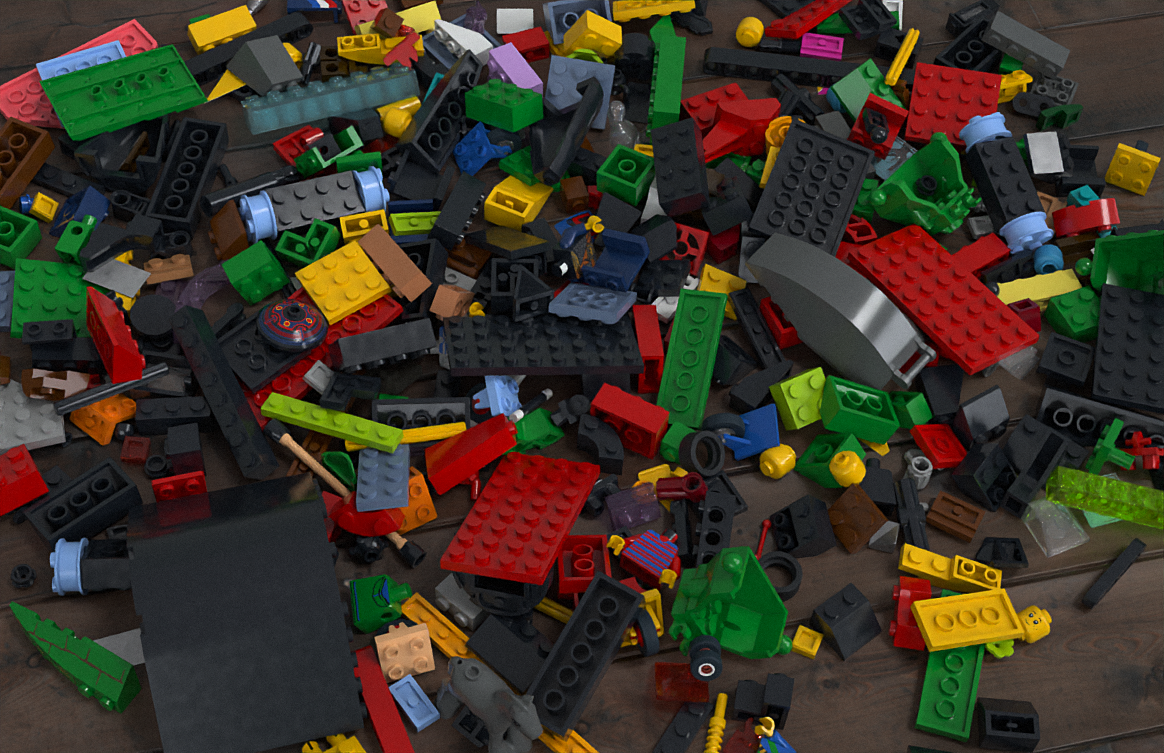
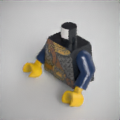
M593 215L589 217L586 224L582 222L564 230L560 241L553 248L555 264L552 265L551 271L555 276L568 279L572 283H586L581 267L583 265L594 267L597 262L589 229L595 232H601L604 229L602 224H596L601 221L598 216Z

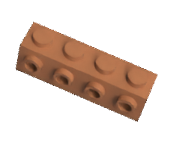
M379 224L374 226L358 241L364 248L363 251L369 260H374L372 264L380 274L384 272L381 275L390 286L395 284L392 289L400 298L406 296L412 302L432 284Z

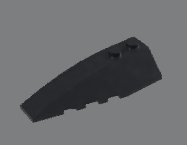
M470 49L458 59L436 85L395 145L403 155L406 148L410 149L408 161L436 173L441 171L459 141L461 135L459 130L466 120L465 93L477 85L483 66L482 62Z
M1043 384L1034 419L1053 428L1082 447L1096 446L1106 424L1112 426L1115 418L1123 421L1124 424L1114 442L1115 447L1132 449L1133 446H1126L1125 440L1132 439L1135 431H1141L1143 438H1151V445H1144V448H1164V420Z

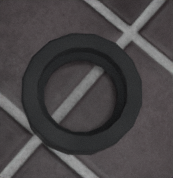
M711 431L689 433L682 439L679 446V462L688 473L696 472L701 477L714 476L721 470L724 464V446L721 439ZM699 440L705 444L708 453L707 464L704 468L699 465L696 459L695 451Z
M781 551L769 552L763 555L758 560L763 570L771 566H779L790 572L793 578L790 585L786 587H773L782 602L793 598L799 591L803 576L802 567L797 559Z

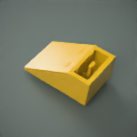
M510 175L494 187L484 202V220L521 232V225L534 221L552 193L553 188L539 182L529 186Z

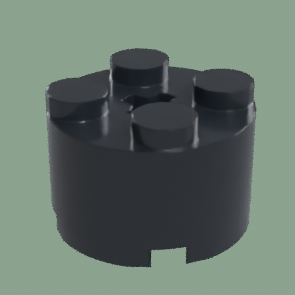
M640 33L624 35L622 45L614 53L613 65H616V69L621 70L626 79L633 77L640 80H648L653 73L655 42L653 40L651 42L648 40V36Z

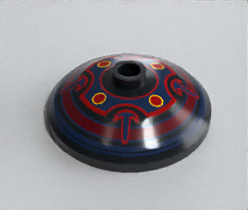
M282 299L265 305L259 311L256 319V328L261 338L271 346L289 352H304L312 350L324 342L328 333V322L325 316L311 304L295 299Z

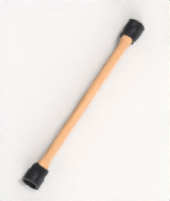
M277 418L267 423L263 433L276 444L279 443L287 447L343 498L351 493L348 488L343 486L339 480L332 476L330 472L323 468L319 462L290 436L291 431ZM397 532L385 535L400 550L398 554L413 568L417 567L425 559L427 552L413 540L408 541L399 536Z

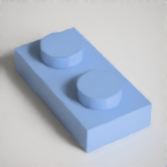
M411 674L388 687L393 700L417 732L440 718V713Z

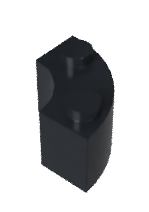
M581 413L577 449L587 452L594 458L597 465H600V473L622 475L624 450L619 436L606 422L595 416Z

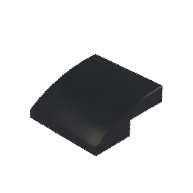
M859 0L857 5L840 8L838 14L859 41L880 34L897 23L896 18L881 0Z

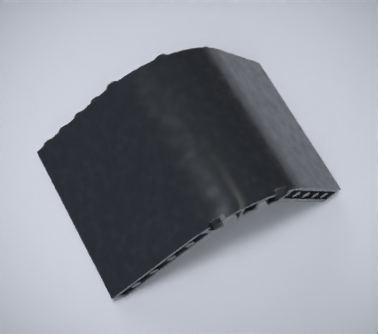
M310 472L129 507L127 550L130 557L128 563L136 615H142L143 622L139 623L141 630L140 639L164 753H255L364 728L363 718H368L365 702H360L358 693H363L360 676L355 677L353 669L358 667L356 652H350L349 643L354 642L351 626H345L344 617H348L349 613L346 600L341 601L332 559L337 557L335 543L328 540L324 519L328 518L326 505L317 478L312 479Z

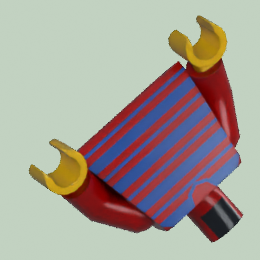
M669 528L661 535L653 530H647L644 534H637L623 539L617 535H612L606 545L607 548L612 547L615 549L613 554L616 556L622 552L620 567L654 589L657 588L658 591L662 589L664 583H668L669 588L673 589L674 583L681 576V559L678 557L679 548L674 544L678 536Z

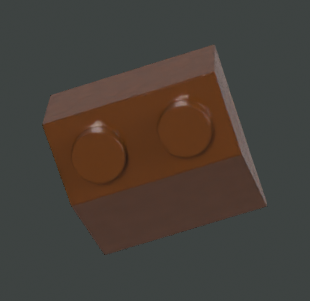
M230 200L210 220L211 231H208L211 245L216 244V248H214L217 261L222 260V263L249 248L247 234L234 200Z

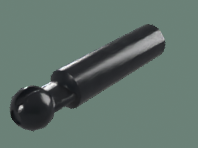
M285 165L279 170L266 172L203 195L200 198V206L206 216L212 217L230 200H234L236 207L240 206L242 195L252 197L259 195L260 191H265L266 189L299 182L300 172L293 165Z

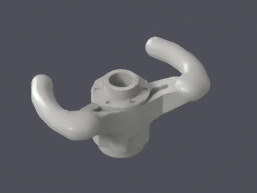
M909 449L904 454L908 467L903 479L915 480L916 489H923L929 482L933 466L922 450ZM920 503L923 505L924 511H927L929 508L928 504Z

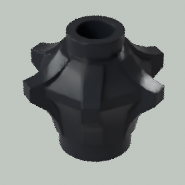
M354 534V543L349 548V554L355 555L358 558L359 564H364L365 562L372 563L382 559L381 553L385 548L389 547L388 541L381 539L379 536Z

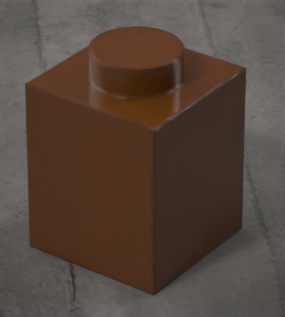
M384 8L379 11L370 28L385 38H393L404 19L390 9Z
M582 176L560 180V197L566 213L587 210L589 194Z

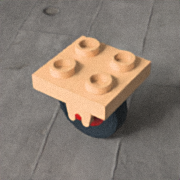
M393 620L384 624L378 630L374 639L380 668L386 683L403 679L409 674L414 676L435 670L426 623L418 625L411 620Z

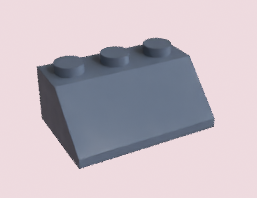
M561 0L542 4L545 23L553 44L564 43L563 35L586 10L612 22L609 0Z

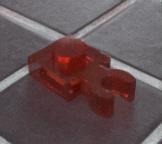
M752 718L746 721L744 733L739 730L735 731L722 753H755L760 743L755 740L760 739L763 735L756 734L750 728L753 722Z

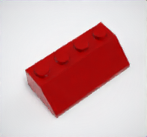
M92 286L86 287V326L112 383L142 379V369H145L146 366L143 354L140 355L138 352V344L131 337L129 325L124 323L123 312L118 310L113 300Z

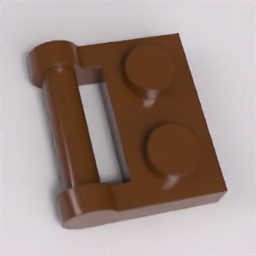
M463 237L460 245L455 243L451 251L446 249L449 253L446 266L476 280L489 259L494 257V253L466 243Z

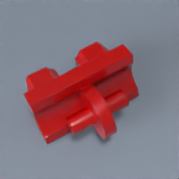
M1135 431L1132 439L1125 440L1126 446H1133V448L1120 449L1135 456L1129 470H1136V457H1142L1143 469H1159L1160 456H1164V448H1144V445H1151V438H1143L1141 431ZM1120 466V470L1128 471L1126 468Z

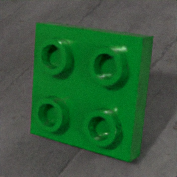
M1115 418L1112 426L1106 424L1085 466L1089 470L1085 477L1086 480L1094 483L1104 462H1108V460L1127 470L1130 469L1135 456L1115 448L1116 445L1114 444L1124 424L1123 421Z

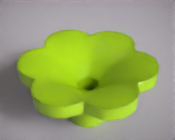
M1013 639L989 642L985 643V648L999 659L1004 656L1010 657L1014 653L1012 648L1014 641Z

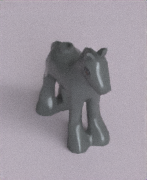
M451 657L448 662L447 671L450 677L442 679L441 686L437 690V697L434 699V707L440 713V718H452L461 706L465 704L476 717L484 721L488 729L489 753L529 752L533 747V740L538 738L543 732L535 705L532 703L533 695L520 696L514 694L499 676L475 658ZM507 731V738L504 741L503 734Z

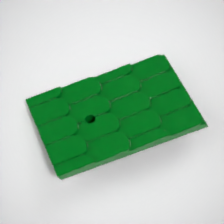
M173 44L39 81L73 141H81L106 131L110 133L143 120L149 121L174 111L178 113L208 102V99Z

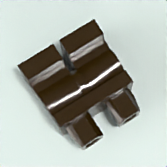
M321 46L322 90H331V85L339 87L350 85V87H356V81H367L366 63L339 56L338 46Z

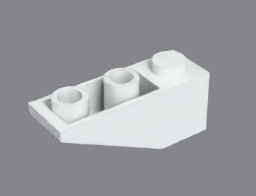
M440 19L434 21V35L436 39L442 42L451 53L460 58L470 49L482 62L483 66L487 64L489 51L493 49V45L478 32Z

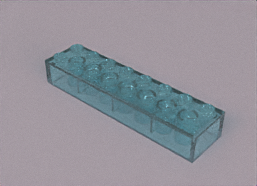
M400 62L391 64V67L385 69L383 67H374L368 73L357 71L350 73V77L342 78V76H335L329 78V82L321 83V81H314L308 83L309 86L303 88L292 86L287 88L288 91L280 93L279 90L266 93L267 96L260 98L258 95L245 98L246 101L241 102L246 126L254 135L420 96L416 71L411 67L402 65Z

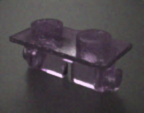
M476 0L475 7L472 6L467 9L464 21L466 25L463 28L483 35L487 12L485 8H482L478 0Z

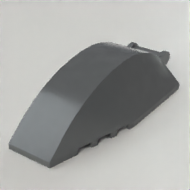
M775 232L745 263L761 287L764 286L769 292L772 302L774 304L777 303L783 311V317L786 321H790L797 330V336L848 381L882 390L888 381L892 379L903 389H908L912 384V379L929 361L932 362L937 357L936 352L925 344L930 337L901 312L877 287L839 259L811 244ZM915 352H918L921 357L905 374L901 373L899 369Z

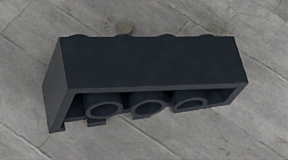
M436 238L399 244L398 246L432 283L412 302L406 296L400 298L403 308L401 313L402 320L405 323L430 318L432 329L436 331L438 318H436V313L429 310L439 285L444 283L449 253Z

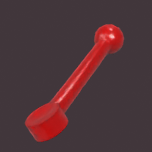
M767 519L762 522L763 530L755 555L757 560L761 558L766 534L771 527V522Z

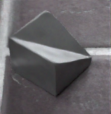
M887 521L872 536L868 548L893 553L900 523Z

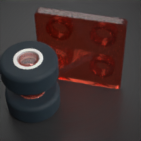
M700 635L691 641L689 645L690 664L655 662V694L657 700L690 701L695 703L709 702L708 681L718 678L723 669L720 657L721 646L715 637Z

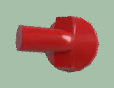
M479 470L460 482L462 485H471V501H477L481 493Z

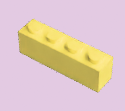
M436 1L397 12L396 14L402 17L404 21L393 38L408 36L413 30L417 33L425 31L426 34L434 31V21L436 19L441 20ZM373 21L354 26L357 35L378 32L370 28ZM379 34L380 39H386L384 36Z
M1072 269L1058 270L1045 275L1039 274L1026 279H1016L1002 284L997 283L1000 288V293L997 297L1006 305L1029 298L1040 306V311H1044L1050 298L1080 289L1082 286Z

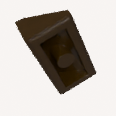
M143 131L134 143L118 171L136 172L137 165L135 160L139 155L145 156L150 149L147 132Z

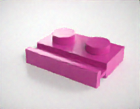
M805 33L802 36L800 57L841 61L844 38Z

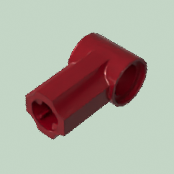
M696 472L688 473L684 477L658 478V481H656L657 498L659 501L685 498L698 503L700 499L705 500L706 491H708L704 480ZM699 485L698 488L691 490L693 486Z

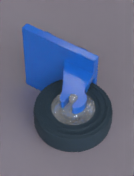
M479 122L455 146L452 152L461 174L464 171L473 176L487 161L499 162L519 151L522 147V141L517 131L513 133L501 128L491 131L485 129L484 124Z
M774 403L739 416L732 413L714 414L702 422L701 431L708 430L715 433L721 439L723 446L734 450L737 461L764 452L769 448L780 446L777 412Z

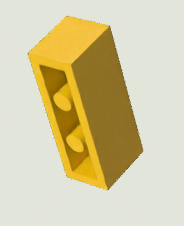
M244 5L188 25L187 35L197 55H200L256 30L257 26L247 6Z

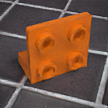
M119 393L72 411L69 420L104 446L110 443L116 423L136 416V402L129 399L123 393Z
M413 466L410 467L409 506L399 507L405 515L401 528L395 531L399 535L437 518V513L423 474Z

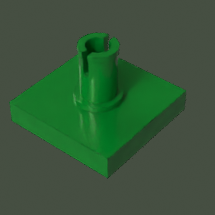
M354 150L349 156L336 157L337 173L356 170L359 173L368 171L370 166H374L376 169L380 168L382 172L380 152L363 154L360 150Z

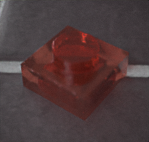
M125 436L120 456L121 461L145 464L151 446L150 438Z

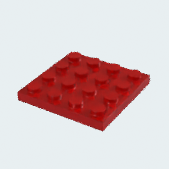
M917 62L904 140L929 144L930 138L934 133L942 132L947 136L948 141L954 148L966 150V143L959 138V132L969 124L971 118L975 116L984 117L997 112L1002 75Z

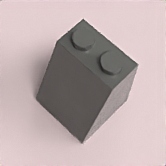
M277 35L245 42L226 66L230 72L261 96L270 94L275 96L286 90L291 92L298 87L299 81L303 78V75Z

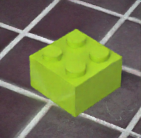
M821 367L805 370L769 386L786 431L799 429L822 419L819 410L821 408L826 379Z

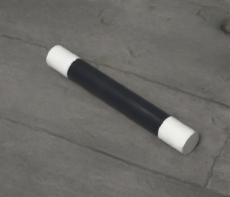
M547 388L513 412L509 419L513 420L514 423L518 422L552 397V390Z

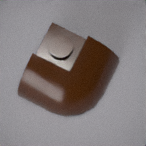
M34 368L22 370L21 384L23 392L27 397L59 401L85 391L90 374L73 371L53 372Z

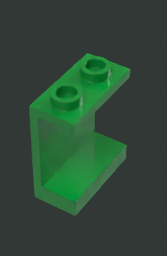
M353 126L333 136L341 153L326 162L316 147L293 159L297 170L304 178L334 163L336 157L345 156L363 145Z

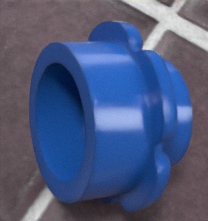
M29 194L19 197V208L22 215H31L29 211L34 198H30Z

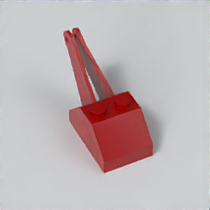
M777 98L717 103L712 130L702 140L705 164L730 152L740 156L762 155L766 150L765 132L769 128L771 121L779 116L781 104Z
M568 535L556 558L558 599H572L573 610L576 609L579 604L578 598L583 597L597 571L612 578L609 551L606 547L607 535Z

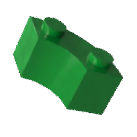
M538 408L516 422L515 425L518 433L515 434L517 445L502 455H507L510 452L526 454V450L537 446L541 450L561 439L565 434L561 426L557 427L550 414L553 412Z

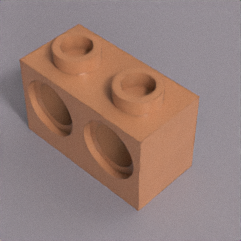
M439 285L429 311L436 313V318L442 321L443 317H462L468 313L475 293L456 285Z

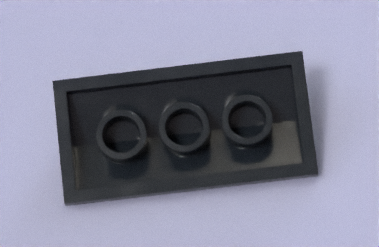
M470 397L372 400V421L402 430L465 422L466 429H469ZM445 439L409 443V448L430 447Z

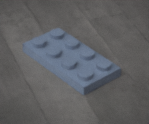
M399 444L393 454L372 447L360 449L356 495L357 512L409 506V444Z

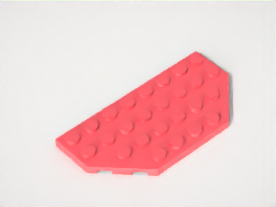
M133 19L61 56L119 40L126 57L156 49L158 44ZM37 68L0 86V112L7 120L13 117L33 126L62 128L54 108L39 82L41 78Z

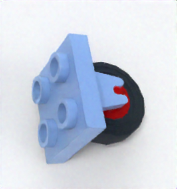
M507 375L484 376L485 383H478L466 394V397H470V420L477 424L502 413L507 418L522 407L517 394L519 392L518 384L515 379Z

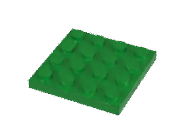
M16 258L10 337L22 338L24 322L73 319L78 337L92 338L86 326V287L92 286L104 295L111 290L82 279L87 272L83 271V266L79 264Z

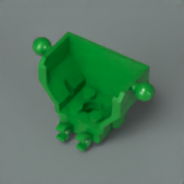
M942 132L934 133L928 145L915 152L877 189L871 191L866 198L881 218L903 224L906 227L915 223L930 236L938 232L950 234L964 222L963 218L970 212L968 208L975 207L982 200L981 197L974 199L971 196L974 189H968L967 184L963 181L959 153ZM924 175H930L935 178L937 187L933 195L927 196L918 192L916 186L918 178H922Z
M1148 230L1145 233L1130 232L1122 236L1107 235L1105 238H1098L1095 242L1093 261L1089 258H1080L1075 264L1076 272L1082 276L1091 273L1092 286L1098 292H1100L1102 284L1105 283L1164 295V230Z
M749 546L723 548L708 564H700L694 569H684L676 598L672 604L671 615L674 621L669 629V634L673 640H677L679 633H682L684 636L679 647L684 656L688 655L691 641L700 635L713 636L719 641L721 649L749 659L771 658L776 653L779 655L790 653L793 647L792 640L789 636L783 634L788 610Z

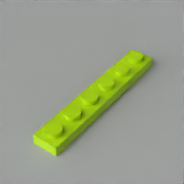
M274 392L270 394L260 408L263 416L273 419L277 418L283 422L392 454L404 437L402 429L336 410L320 408L319 405Z

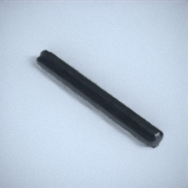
M160 362L142 369V379L115 384L110 381L59 400L53 404L54 411L58 416L159 379L169 374V367L166 362Z

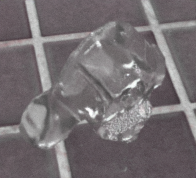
M612 101L608 105L607 112L611 129V146L615 149L618 144L634 149L635 144H650V137H646L647 126L641 132H638L631 122L623 119L625 115L624 104L620 101Z

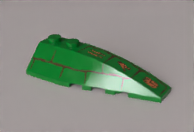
M13 601L9 605L18 624L37 650L55 669L78 687L79 692L88 698L93 696L99 700V703L109 711L114 709L122 714L142 689L135 668L131 663L85 636L79 640L73 630L65 628L61 631L56 623L48 618L42 622L40 616L32 610Z

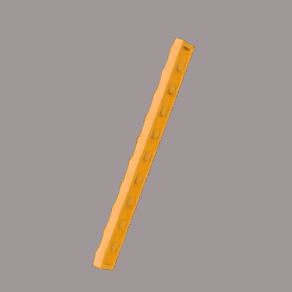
M416 592L401 606V616L404 619L416 622L418 625L426 623L430 642L449 659L459 656L461 658H475L482 662L465 647L466 642L470 638L419 593ZM508 685V687L514 692V694L519 695L512 687ZM544 729L538 737L555 753H599L574 730L567 742Z

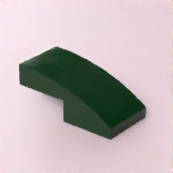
M1068 104L1041 111L1036 127L1043 131L1058 124L1064 129L1078 122L1083 106L1081 104Z

